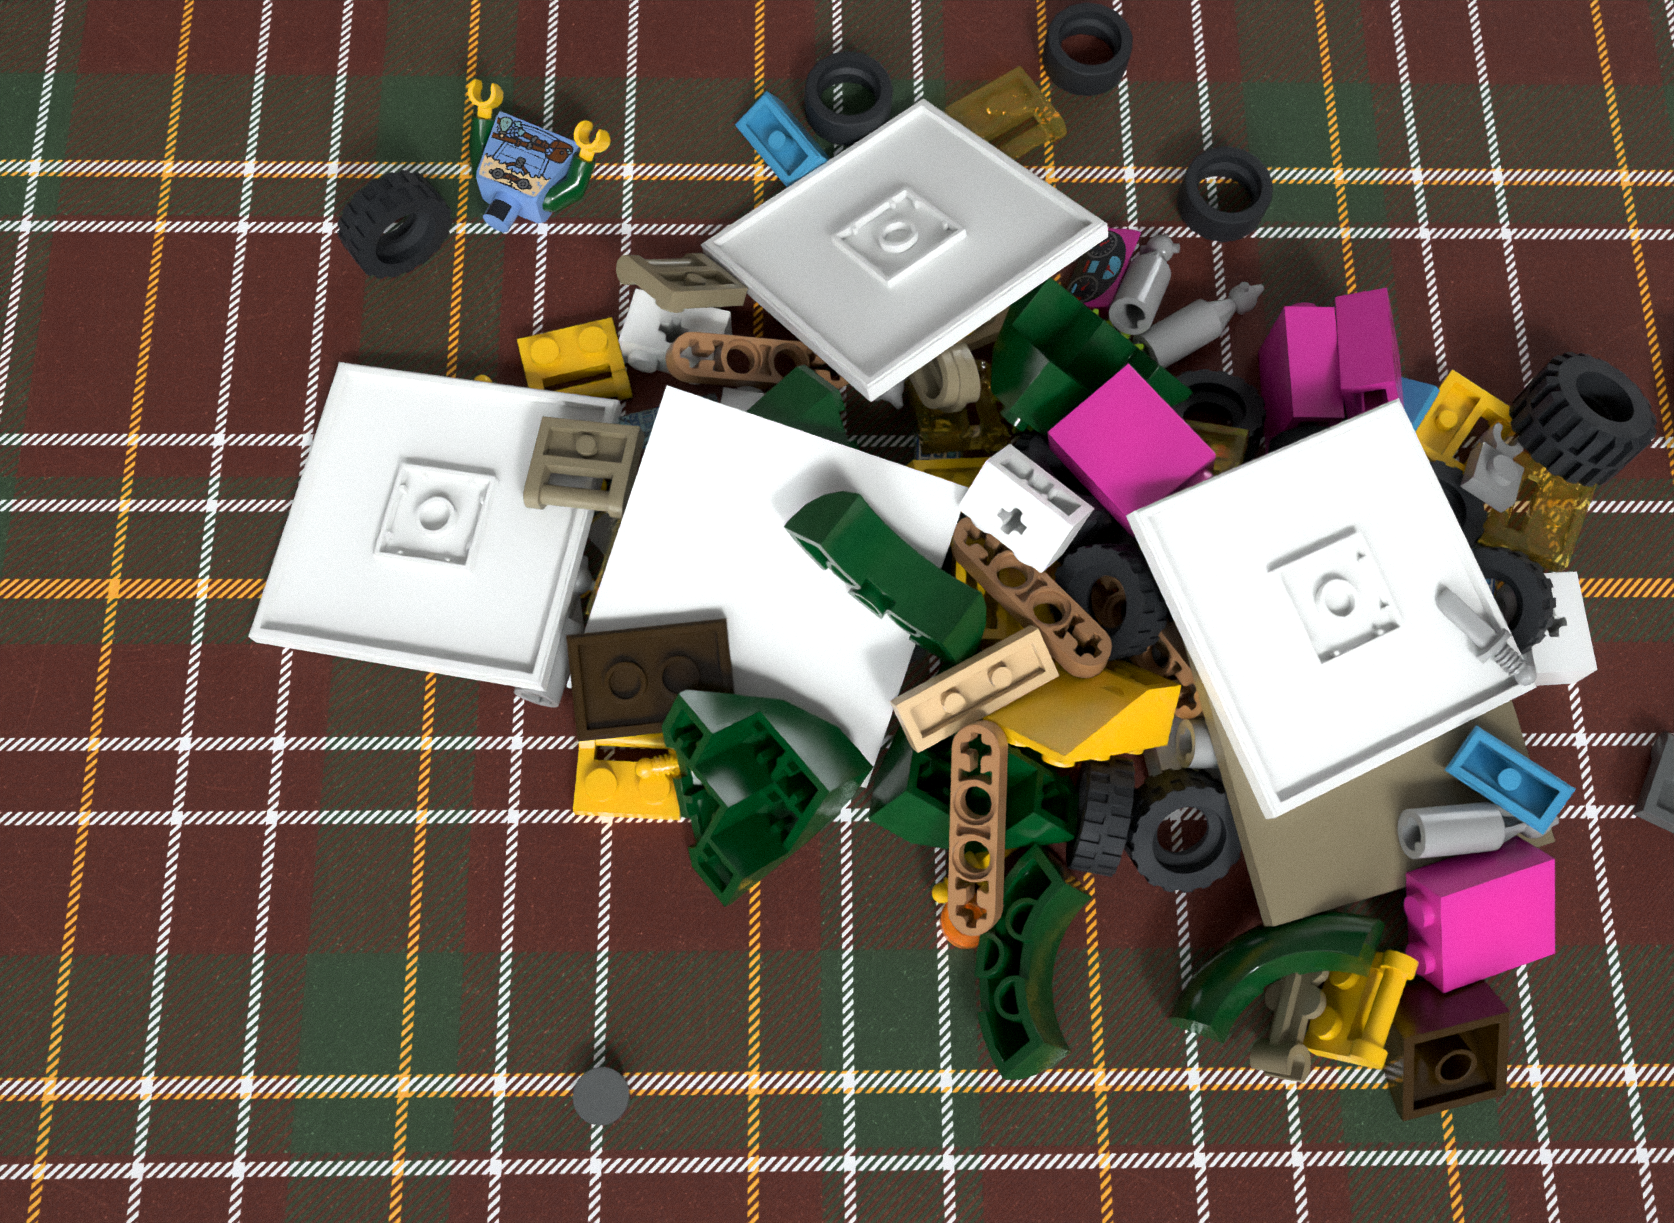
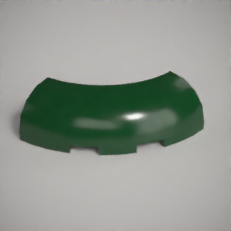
M847 491L824 494L805 504L784 525V529L822 570L829 568L840 580L851 586L847 593L878 618L882 619L887 613L896 625L911 634L909 640L953 667L974 656L980 646L986 627V604L982 592L946 573L913 549L872 510L861 494Z
M1037 843L1019 859L1004 880L1001 917L990 930L980 935L976 953L974 976L979 978L982 1010L977 1012L978 1020L991 1059L1001 1077L1006 1080H1021L1037 1075L1072 1053L1059 1028L1055 1014L1052 992L1053 969L1061 940L1068 926L1092 896L1063 863Z
M1320 912L1273 927L1264 926V924L1253 927L1222 946L1201 965L1179 996L1170 1015V1023L1173 1026L1224 1044L1230 1029L1243 1010L1257 996L1264 992L1263 987L1279 978L1292 973L1302 975L1320 971H1340L1368 977L1385 927L1384 922L1380 919L1359 914Z

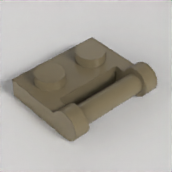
M687 253L683 258L644 259L639 255H622L616 265L617 277L622 284L638 285L656 300L655 303L658 307L672 313H681L684 309L713 307L721 309L726 306H743L748 287L703 253Z
M542 416L523 491L525 507L543 510L547 505L604 511L608 512L611 518L622 519L634 485L645 434L641 427ZM551 473L611 479L612 483L610 491L550 485L549 480Z

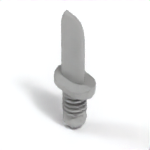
M1446 588L1438 597V605L1445 616L1482 649L1476 658L1484 664L1492 657V660L1496 661L1498 665L1501 664L1500 667L1504 668V671L1508 672L1510 676L1513 675L1520 685L1528 686L1534 683L1537 678L1535 669L1527 665L1526 660L1522 659L1520 655L1518 656V653L1514 652V649L1506 644V641L1512 634L1505 628L1497 633L1454 592Z

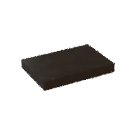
M727 618L566 635L578 742L663 733L661 726L678 694L685 690L735 694Z

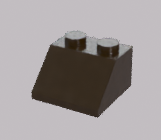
M1484 979L1446 993L1441 992L1429 981L1404 987L1383 1047L1388 1052L1383 1070L1397 1113L1402 1121L1506 1095L1510 1010Z

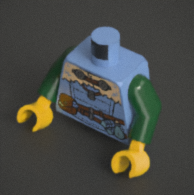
M474 79L468 87V96L470 101L478 106L477 113L472 114L469 152L472 177L478 183L482 198L490 204L483 215L484 221L493 229L507 233L517 216L539 224L545 222L553 212L557 213L581 200L585 195L597 163L593 158L594 154L605 151L610 144L608 132L599 129L595 140L590 144L589 135L593 130V123L586 120L581 121L575 127V141L501 111L495 118L492 116V109L497 108L502 103V89L498 84L492 83L491 96L484 102L481 98L482 81Z

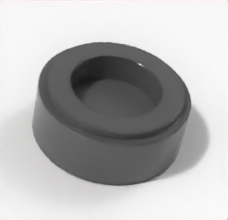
M597 1067L585 1072L578 1079L573 1091V1104L576 1112L584 1121L593 1125L603 1126L618 1121L627 1111L631 1099L630 1087L626 1079L619 1072L607 1067Z

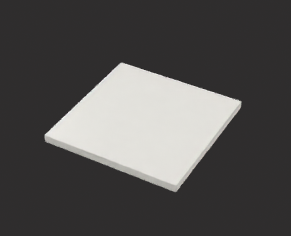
M922 99L703 242L701 247L707 257L748 287L747 294L866 399L872 402L1108 237V228L1106 222L925 99Z
M339 362L248 637L257 643L546 692L595 510L547 505L543 510L527 508L523 500L524 486L542 416L618 424L622 412L619 400ZM551 473L549 480L550 485L601 490L603 482L602 478Z
M667 385L584 633L727 618L735 695L783 699L839 727L874 768L893 712L890 701L898 697L916 644L909 640L911 634L896 625L887 613L880 619L847 593L851 586L840 580L829 568L822 570L784 529V525L805 504L824 494L840 491L861 494L872 510L900 538L941 569L961 512L957 507L969 488ZM570 676L566 687L572 689ZM873 768L861 784V787L867 788Z
M1399 398L1126 515L1265 819L1276 818L1536 688L1535 682L1528 686L1517 683L1514 676H1510L1508 672H1505L1504 668L1500 667L1501 664L1498 665L1496 661L1492 660V657L1484 664L1478 660L1476 656L1482 649L1452 623L1438 605L1439 595L1448 588L1497 633L1503 628L1511 633ZM1511 636L1506 641V644L1513 648L1514 652L1518 653V656L1522 657L1513 636Z

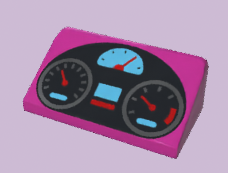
M1108 228V237L1080 256L1066 288L1092 311L1094 308L1099 309V317L1104 320L1141 234L1139 231Z

